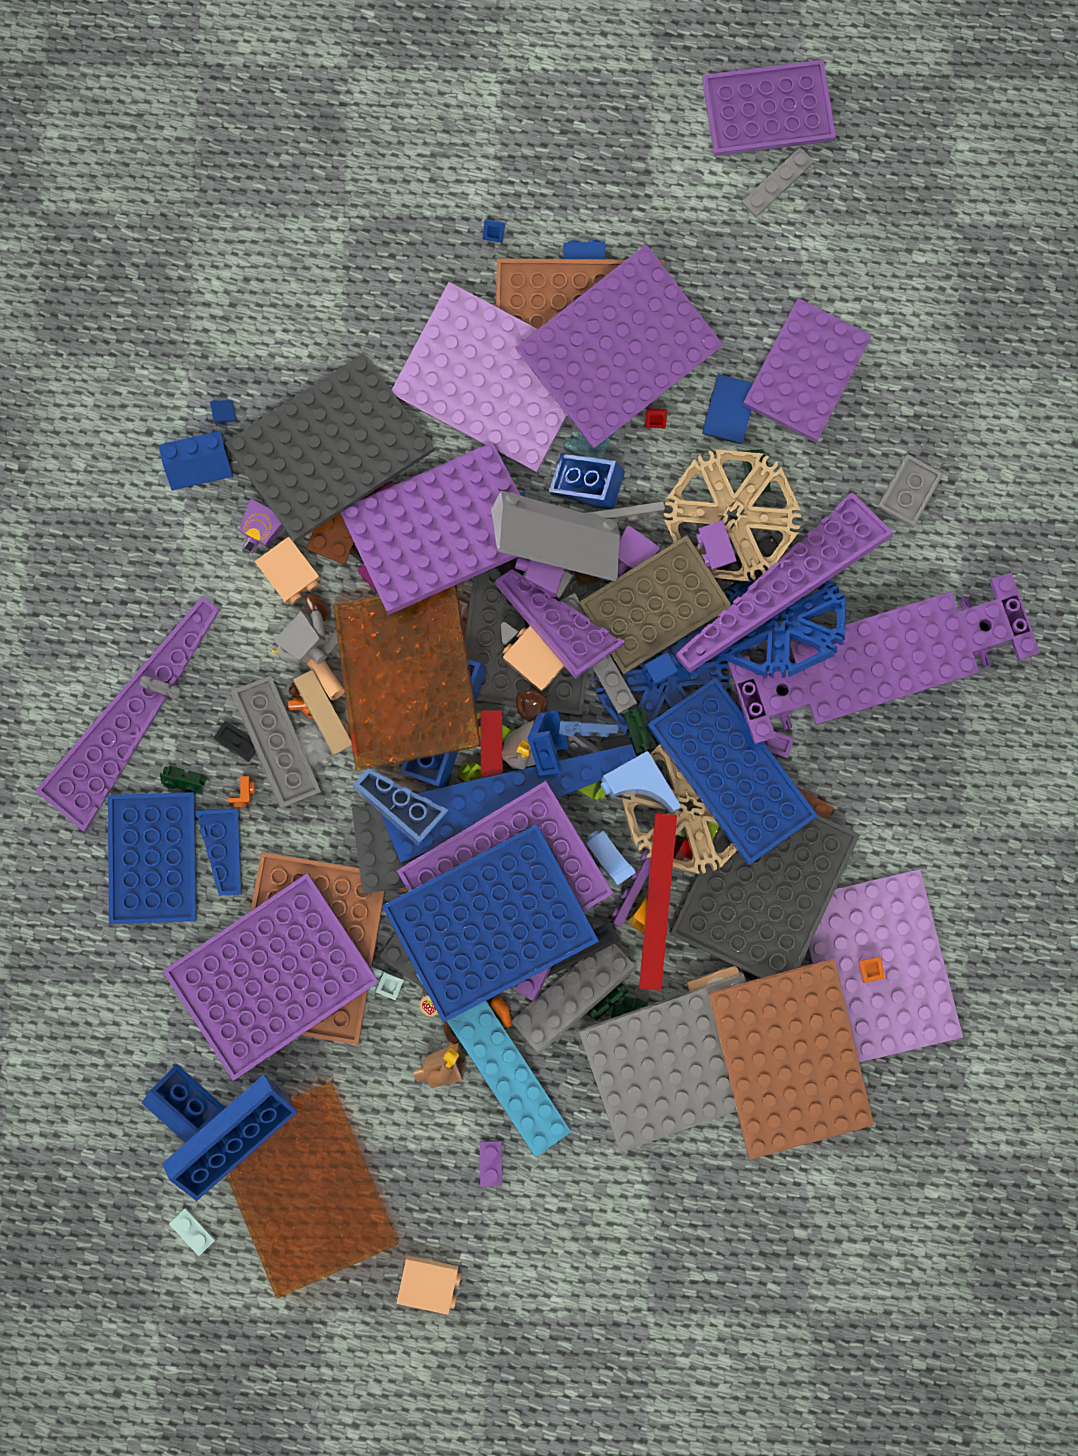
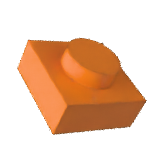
M881 957L858 961L863 983L885 979Z

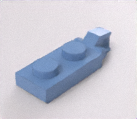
M560 721L559 734L573 736L578 732V735L591 736V732H596V736L609 737V733H618V726L599 722Z

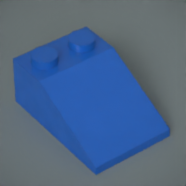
M561 454L549 493L597 508L614 509L625 471L616 461Z

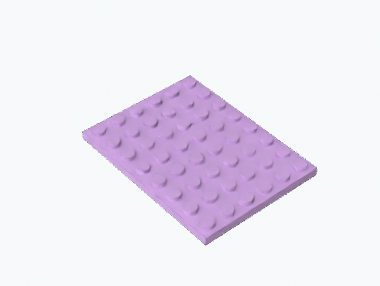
M448 282L391 390L398 399L484 445L493 442L497 452L536 473L567 417L515 349L516 346L538 329Z
M918 869L835 889L808 951L811 964L829 959L835 960L859 1062L963 1038L921 870ZM881 957L885 979L863 983L858 961Z

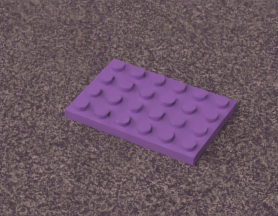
M824 60L702 76L714 156L835 141L836 134Z
M798 298L742 405L817 443L872 335Z

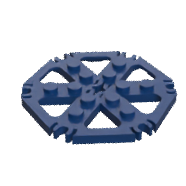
M763 574L756 575L755 580L750 578V581H743L730 587L729 591L725 592L730 604L733 605V601L748 591V587ZM826 581L816 588L820 591L796 601L723 650L721 656L726 661L766 678L768 671L770 678H774V673L780 671L782 678H785L786 670H788V677L793 676L834 656V653L838 651L837 646L833 644H844L846 597H844V593L838 594L839 587L835 583ZM830 610L837 613V626L835 630H830L808 621ZM780 615H781L783 621H782L781 626H780V628H779L778 621H779ZM791 638L816 648L818 653L799 663H792L790 661ZM768 640L767 661L764 664L759 665L740 656L743 651Z
M701 626L664 649L661 655L668 652L669 656L673 655L678 665H680L676 654L692 638L700 634L704 627ZM721 652L714 656L711 662L702 664L690 673L683 665L678 666V672L675 676L668 679L667 682L660 684L659 688L657 686L652 688L642 672L644 665L658 658V654L640 664L641 669L631 670L624 675L619 671L631 692L644 691L637 708H645L649 723L656 719L663 701L672 708L688 697V694L682 687L705 685L714 678H717L724 689L727 690L730 683L721 682V680L730 679V675L724 676L721 673L722 669L729 668L728 664H719L720 662H728L721 656ZM603 687L595 689L597 693L605 692ZM606 692L602 695H596L618 727L626 735L628 729L626 719L616 712Z

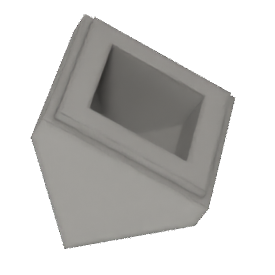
M505 622L501 624L503 647L509 645L518 635V631Z

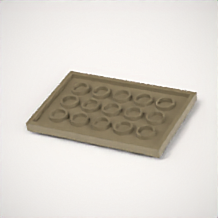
M687 535L618 577L616 581L610 582L579 602L590 622L599 628H605L616 639L620 638L625 641L622 647L611 654L623 675L718 617L723 610L726 611L732 606Z

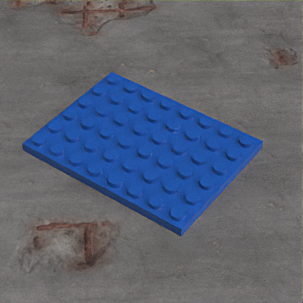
M538 824L382 905L443 1023L599 942Z

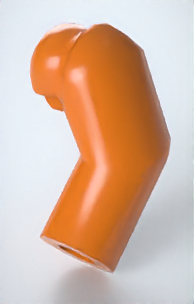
M303 699L288 700L290 711L301 710L306 714L307 718L313 719Z
M500 996L493 997L490 1002L492 1010L500 1017L503 1028L510 1027L512 1022L508 1004Z

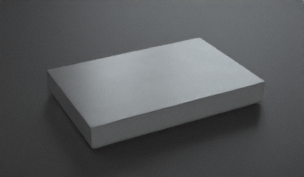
M906 454L877 508L914 528L944 473Z

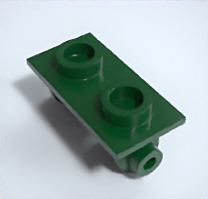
M635 708L625 712L624 716L636 754L656 748L654 736L647 727L649 721L645 708Z
M173 766L164 767L163 774L160 773L161 784L166 788L183 789L186 793L203 794L202 785H205L207 779L203 777V774L188 771L187 776L183 777L184 769Z
M620 983L588 1012L597 1021L625 996L628 991Z

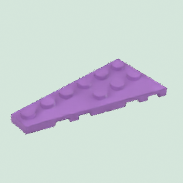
M513 569L495 581V585L575 679L618 650L625 643L622 639H616L610 635L609 631L605 628H599L590 622L588 617L563 601L560 603L552 596L525 583V577Z

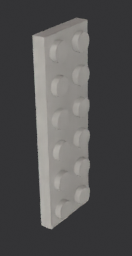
M269 676L231 690L232 697L280 809L321 793L272 677Z
M613 944L579 961L511 1022L534 1050L540 1054L637 968L616 944Z

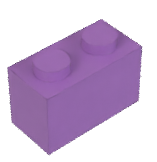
M723 520L699 528L700 533L696 534L700 547L703 545L705 547L706 554H703L707 567L711 566L713 570L736 562Z

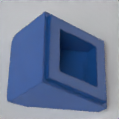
M232 400L210 401L212 416L216 425L236 421Z

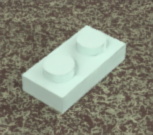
M187 1207L169 1224L198 1256L216 1240Z

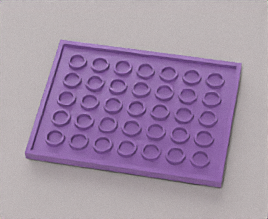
M646 244L516 346L515 349L594 449L721 348L723 344Z
M493 442L362 499L340 513L388 615L518 557L497 551L491 509L500 491L513 492L517 495H520Z
M547 781L397 870L408 891H411L538 824L583 911L614 894Z
M309 873L163 970V973L233 1081L380 982Z

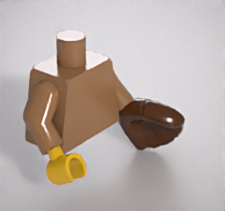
M447 1021L444 1022V1033L449 1041L447 1047L428 1055L424 1066L414 1070L416 1081L427 1080L431 1088L462 1081L467 1061L460 1047L461 1043Z

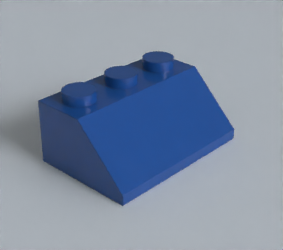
M221 431L159 445L162 464L172 491L233 477L227 447L224 444L225 438Z
M175 1065L149 1091L142 1101V1104L185 1143L225 1108L179 1065Z

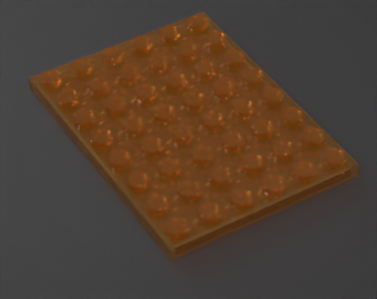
M457 585L390 615L387 614L379 595L333 605L356 771L481 746Z
M332 1081L291 1098L298 1113L226 1175L276 1299L399 1244Z

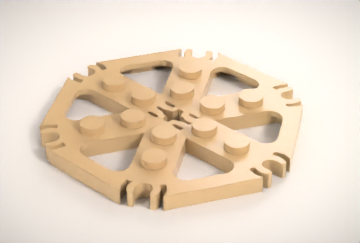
M714 449L717 453V458H714L713 452L708 451L710 460L703 461L701 455L698 456V460L701 463L699 466L694 459L666 498L675 500V502H665L666 506L673 508V512L670 514L664 513V516L666 518L673 517V520L664 521L675 543L681 539L678 531L680 523L713 524L719 522L724 516L723 522L725 525L729 517L726 513L728 511L733 512L739 506L736 513L738 519L729 521L725 528L741 560L742 567L739 571L712 570L711 566H708V569L714 578L750 581L747 573L750 572L751 578L755 580V570L759 569L764 574L766 570L763 566L766 565L769 569L773 564L777 563L799 533L790 531V528L794 530L800 529V526L793 525L792 523L793 518H801L799 513L792 514V511L801 512L782 467L780 466V469L774 473L778 463L775 462L772 467L766 465L769 456H765L761 463L759 460L764 455L762 453ZM726 460L747 461L752 465L751 472L735 494L722 467ZM699 474L703 476L715 503L687 501L682 498L681 494L692 477ZM771 481L779 483L787 501L784 509L753 507V504ZM750 528L776 530L783 534V540L770 557L762 556ZM698 544L696 550L705 562L703 554H706L704 545L700 547Z
M659 744L650 755L654 762L661 760L665 763L673 789L672 792L681 805L679 810H682L671 814L677 815L676 835L683 828L685 829L692 852V860L689 862L673 859V868L699 875L700 872L702 874L706 873V864L712 867V871L717 870L716 861L718 869H720L737 850L731 843L724 852H715L707 823L718 825V823L704 804L701 803L702 801ZM639 793L622 794L621 796L624 798H621L634 846L642 841L643 843L637 850L640 851L642 848H648L649 854L645 858L649 859L651 858L653 828L648 833H642L639 830L634 807L636 805H644L666 812L668 810L660 802L647 795ZM689 801H692V805L696 808H692L690 811H687V807L684 806V803L686 804Z

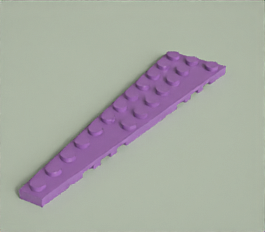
M851 493L835 508L831 515L821 520L819 526L806 534V538L796 543L788 553H785L777 563L773 564L748 587V591L745 594L736 598L732 606L726 611L723 610L712 624H708L700 634L687 643L676 654L677 660L689 673L888 541L893 537V531L857 496Z
M204 596L199 599L35 790L83 832H86L168 697L152 691L150 688L147 689L140 686L142 676L145 675L151 677L152 680L156 679L170 684L171 687L175 686L220 612Z

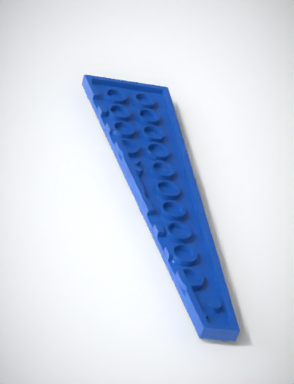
M632 744L560 760L562 768L560 773L539 776L537 767L534 766L524 770L512 771L416 793L448 809L446 816L419 846L382 814L381 816L400 863L427 853L547 781L556 798H560L601 781L604 775L637 756Z

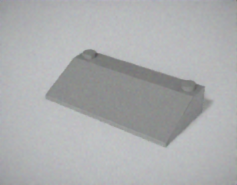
M500 491L491 509L497 551L611 581L617 580L620 542L617 522L612 519H604L523 497L513 492Z

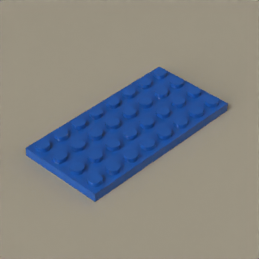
M714 678L647 724L651 733L747 865L753 863L818 816L764 742L754 744L743 713L717 678Z

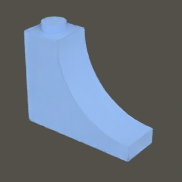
M648 751L607 773L601 779L602 783L600 785L606 795L609 794L611 798L627 793H639L660 802L670 815L681 808V805Z
M596 830L587 837L589 841L585 843L614 886L619 885L636 873L604 831L599 833Z

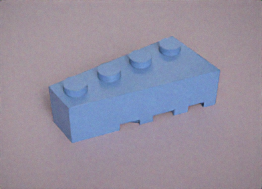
M369 768L353 784V789L417 846L421 844L448 813V809L415 794L408 788L394 783V781Z

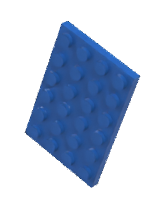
M194 792L108 795L109 924L197 921L196 810Z

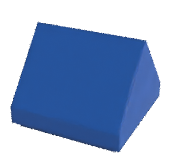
M485 219L483 240L503 243L505 223Z

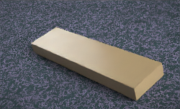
M311 670L293 679L333 756L353 746L314 671Z

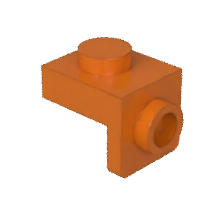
M240 776V798H228V803L234 804V807H247V803H252V794L256 793V783L252 781V777Z

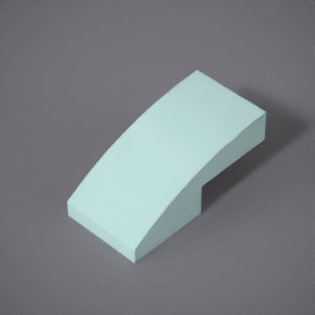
M372 967L380 982L371 987L370 990L396 1000L404 980Z

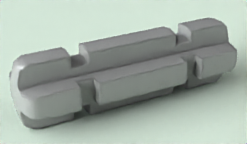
M145 675L140 680V686L144 688H150L152 691L166 696L169 695V697L179 699L182 690L178 687H171L170 684L156 679L152 680L151 677Z

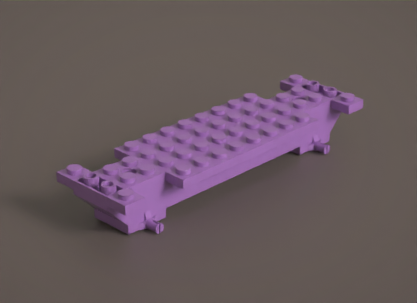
M1012 572L989 580L996 600L971 607L968 597L962 598L959 601L963 610L959 612L952 592H948L847 624L845 628V641L843 640L844 644H833L837 646L838 651L834 653V656L788 677V670H786L785 678H782L780 671L774 673V678H770L769 671L767 672V678L761 675L755 676L754 672L728 662L727 664L734 682L733 685L754 744L776 737L770 719H781L784 730L793 728L788 716L806 707L810 708L815 725L977 674L979 669L974 656L979 655L982 667L991 665L987 652L1009 642L1012 643L1017 660L1039 654L1040 651ZM980 622L987 625V632L980 629ZM797 640L790 643V652L794 663H799L818 653L816 648ZM749 655L742 657L750 661ZM777 686H783L786 689L785 696L778 695L776 692Z

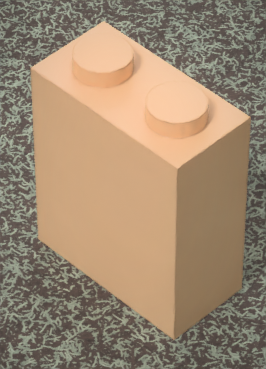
M287 537L255 561L287 605L289 603H297L302 598L301 594L307 590L311 592L319 586L320 577L290 537Z
M531 626L528 629L524 627L516 636L518 640L515 644L512 645L510 643L502 652L504 654L503 661L542 693L565 666Z
M407 1255L397 1304L448 1315L449 1309H454L457 1295H453L454 1286L459 1287L461 1273H458V1266Z

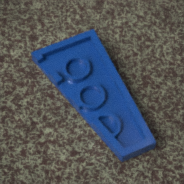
M239 809L195 811L219 896L242 895Z

